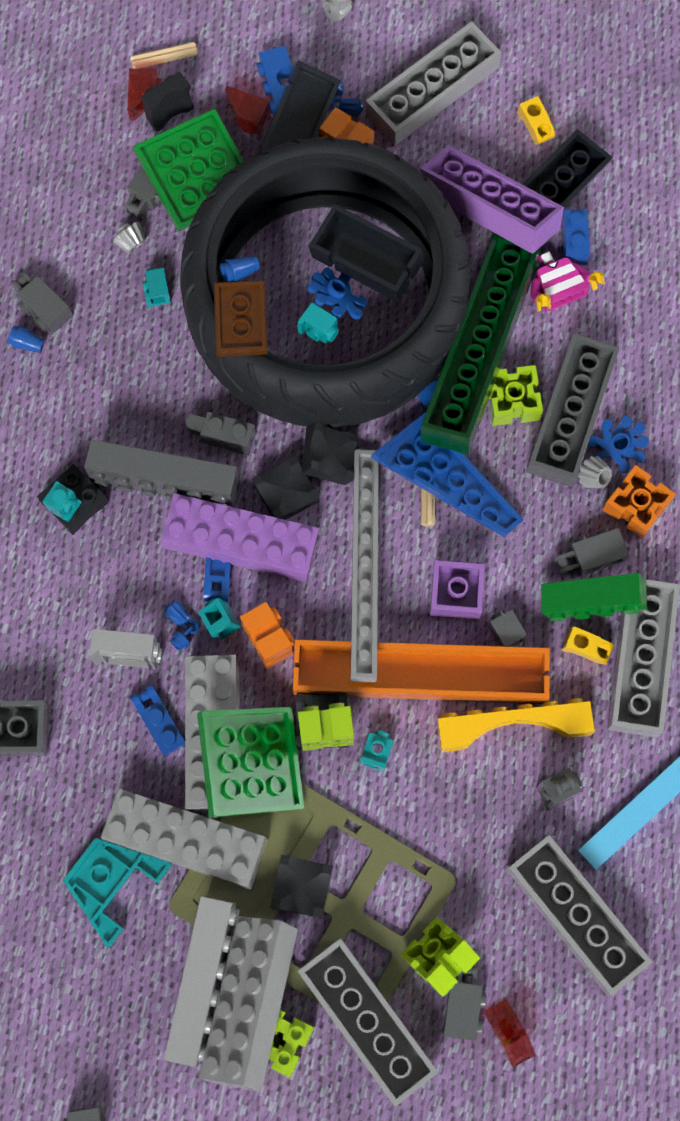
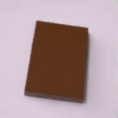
M265 281L214 283L216 356L267 355Z

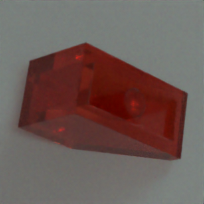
M129 68L127 111L130 121H135L145 112L141 96L146 90L156 87L163 82V79L158 77L157 68Z
M226 86V101L238 127L247 134L255 133L260 135L270 114L269 101Z
M507 999L483 1011L512 1068L536 1056L528 1034Z

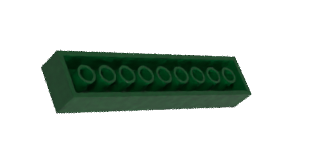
M494 233L468 301L461 329L451 346L421 424V442L469 455L539 263L540 247L532 254Z

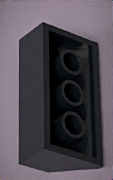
M577 129L522 185L565 208L612 161L613 157Z

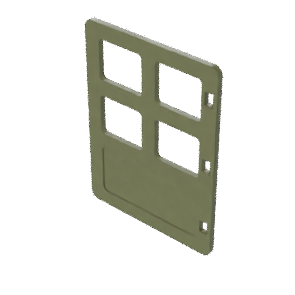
M302 783L305 809L221 817L219 822L265 836L268 840L252 890L189 870L170 900L169 907L172 913L194 926L200 897L204 896L237 903L236 909L240 910L239 916L274 920L280 910L270 908L281 855L310 861L329 827L336 826L372 849V853L344 899H339L333 894L327 893L324 911L331 915L332 921L307 964L340 938L343 941L350 930H356L392 953V959L376 985V988L388 1003L409 966L400 954L414 939L419 942L425 935L422 931L438 916L455 886L454 875ZM347 818L361 826L357 834L344 827ZM416 860L431 868L426 876L412 868ZM389 862L399 864L430 883L432 887L411 926L403 936L365 915L362 911L365 902ZM235 925L231 927V936L234 934ZM290 962L286 984L321 1005L298 973V970L301 968Z

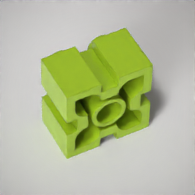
M536 365L516 367V371L513 374H508L507 368L499 370L489 397L491 399L489 410L492 426L511 424L512 419L520 417L521 423L540 421L543 407L540 392L536 393L539 384Z
M334 703L329 705V710L319 711L318 706L304 707L303 712H298L303 751L323 749L324 747L354 745L350 706H345L344 703Z
M436 917L422 931L425 935L420 941L417 942L414 939L400 955L426 982L444 997L458 982L455 977L461 971L466 974L480 957L462 937Z
M280 1009L275 1035H278L279 1032L283 1033V1040L286 1043L284 1046L280 1044V1049H278V1047L274 1046L275 1041L273 1040L269 1059L273 1061L272 1069L290 1078L300 1059V1056L296 1055L295 1052L299 1045L304 1048L306 1047L315 1027L297 1017L293 1023L284 1019L287 1012Z

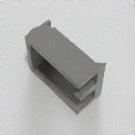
M93 629L89 658L96 667L104 662L111 665L149 669L151 665L156 670L157 663L162 662L163 648H160V643H158L154 635Z

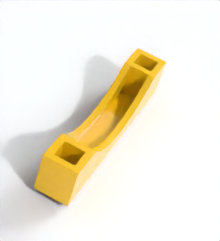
M582 698L568 700V704L558 705V701L543 703V707L533 708L532 704L517 706V710L498 707L493 708L490 713H482V710H471L464 716H457V713L442 714V718L437 720L440 751L466 750L486 732L510 724L543 726L556 731L565 738L589 736L595 732L590 701L583 702Z

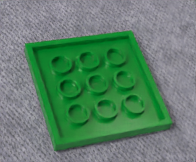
M216 109L210 110L133 146L136 157L178 232L190 227L197 209L207 195L230 170L244 161Z
M292 707L211 710L197 713L209 818L305 809Z

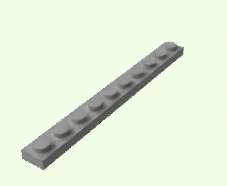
M355 449L350 681L376 682L379 462L371 458L372 454L377 450Z

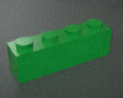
M640 573L541 584V613L555 622L564 621L567 617L587 619L589 615L597 614L602 617H610L617 612L637 614L639 610H647L646 580Z

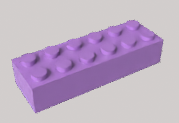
M447 146L420 168L422 176L429 177L443 193V199L449 202L454 211L532 254L560 230L563 206L451 146Z
M173 493L161 537L162 548L202 558L208 557L211 560L217 559L224 563L229 562L231 565L306 582L319 528Z

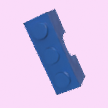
M285 46L259 52V62L256 63L259 76H264L265 82H262L264 93L266 96L270 95L271 98L269 107L272 116L285 89V86H282L279 82L289 78L292 73L291 62Z

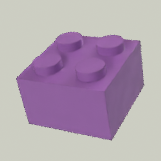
M435 560L430 616L480 620L485 564Z

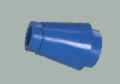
M254 255L251 257L226 259L225 263L220 265V269L225 282H238L255 271L260 270L257 257Z
M14 325L9 333L7 343L11 344L12 348L41 353L45 340L21 325L19 327Z

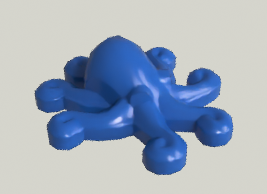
M328 267L324 268L322 273L316 272L312 275V281L308 284L307 290L310 293H318L314 298L317 305L333 306L331 314L336 318L342 317L346 309L353 319L361 318L363 312L361 309L355 308V306L364 308L367 305V299L363 296L356 297L351 294V288L348 283L350 277L340 274L337 279L333 275V270Z
M624 416L622 417L621 424L611 433L610 430L614 426L613 421L609 419L604 420L602 423L604 439L592 436L588 442L591 448H596L598 445L604 448L603 451L597 452L593 456H599L603 461L604 458L611 457L619 465L622 473H628L631 469V464L624 460L622 455L629 459H635L637 463H643L646 459L645 453L636 451L637 447L646 448L649 444V439L646 436H641L639 439L634 438L646 431L644 423L637 422L633 429L624 433L625 430L633 425L631 417Z

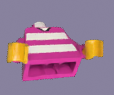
M547 252L539 257L542 267L537 270L536 276L532 280L530 297L536 304L538 312L541 311L543 306L547 313L585 297L589 285H591L594 291L598 289V283L605 285L604 275L601 272L592 273L578 264L572 263L569 258L555 261L552 253Z

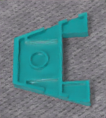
M95 838L63 881L90 920L93 928L101 937L104 945L107 948H111L124 931V928L104 914L105 909L136 869H139L159 884L173 865L169 862Z

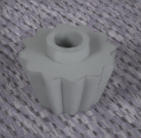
M323 0V8L326 15L335 23L342 20L351 11V0Z
M139 221L132 225L127 223L117 231L118 235L113 239V242L127 253H131L140 247L146 239Z
M590 456L580 467V473L578 474L580 478L579 483L583 484L584 488H604L611 481L612 470L599 456Z

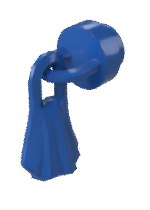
M341 81L329 109L333 110L336 107L353 117L359 116L364 109V105L358 97L349 99L336 98V95H343L344 92L343 82ZM339 102V107L333 106L334 103Z
M173 601L165 606L164 613L166 619L178 624L185 630L183 634L175 631L171 635L172 639L170 640V643L177 650L181 651L182 649H187L190 645L187 637L190 634H196L199 631V625L189 616L181 602ZM189 621L194 626L188 628L185 624Z

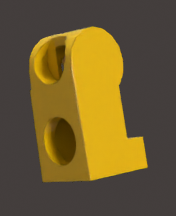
M539 96L519 104L517 114L525 123L536 145L555 137L550 118Z
M573 626L568 629L561 650L574 653L599 664L607 665L614 645L601 639L599 636Z

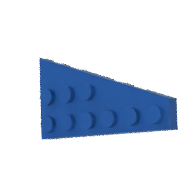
M426 413L422 414L372 454L371 458L502 537L507 536L524 520L463 453L421 442V424Z

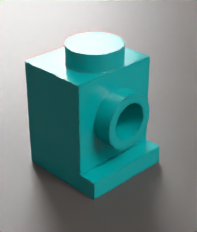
M153 267L145 271L147 280L142 281L147 306L152 307L171 303L164 268Z
M314 303L309 305L297 322L300 334L306 331L311 339L315 341L321 340L325 344L328 341L332 342L339 332V329H337V318Z
M57 481L42 501L48 511L66 522L70 521L82 503L81 500L77 499L72 490Z
M220 598L208 601L205 607L198 611L210 635L219 640L225 639L242 627L237 622L227 602Z
M376 730L375 734L369 732L360 759L361 765L382 772L385 771L394 740L389 739L390 734ZM374 745H381L383 750L380 753L374 752Z

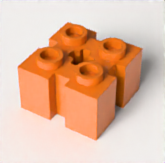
M336 107L319 128L320 137L322 138L334 137L361 141L362 144L365 142L372 144L374 141V130L361 122L356 123L352 121L351 116Z
M635 465L622 482L620 488L618 487L607 500L602 511L617 522L621 518L629 522L626 528L640 539H643L657 518L661 516L671 503L676 493L662 483H659L657 487L649 482L652 476ZM640 500L642 502V505H639L636 502Z
M267 602L240 616L243 629L267 670L293 655L294 639L287 627L285 629L280 627L282 625L281 617L274 606L270 608Z

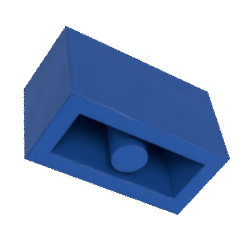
M587 209L563 210L560 227L562 257L569 258L572 263L578 265H587L590 255Z

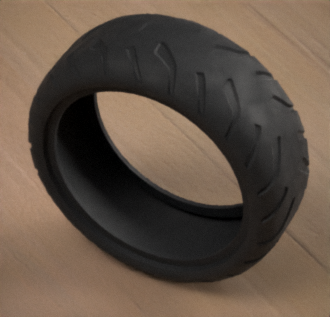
M334 137L298 139L263 150L240 163L219 181L197 209L187 231L182 251L180 288L183 307L196 349L205 361L208 369L233 396L245 405L252 406L254 410L282 422L305 427L315 422L321 423L326 427L366 423L386 416L409 402L430 385L442 371L466 314L470 285L469 253L465 236L460 231L461 226L449 202L443 199V193L429 177L422 176L420 170L403 158L391 154L386 149L366 142L362 144L361 141ZM336 204L344 209L360 212L377 219L394 230L407 242L423 249L424 262L421 267L428 285V297L425 304L406 332L377 353L357 361L334 365L300 363L285 359L268 351L267 355L216 356L214 283L225 282L220 265L225 263L226 259L236 258L250 238L271 222L297 211L321 207L332 208Z

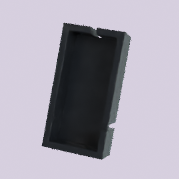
M298 60L287 82L291 86L287 85L284 89L259 151L261 152L286 142H292L293 140L317 138L319 128L326 118L341 80Z
M336 204L333 205L309 244L312 258L329 267H332L334 264L335 270L397 303H399L410 285L409 278L413 280L424 262L423 249Z

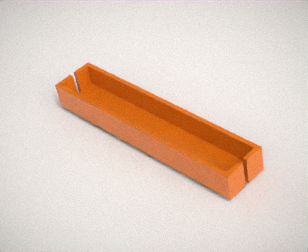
M295 640L294 695L347 694V697L536 704H543L549 700L550 676H547L550 671V648L377 642L376 682L350 681L351 642Z

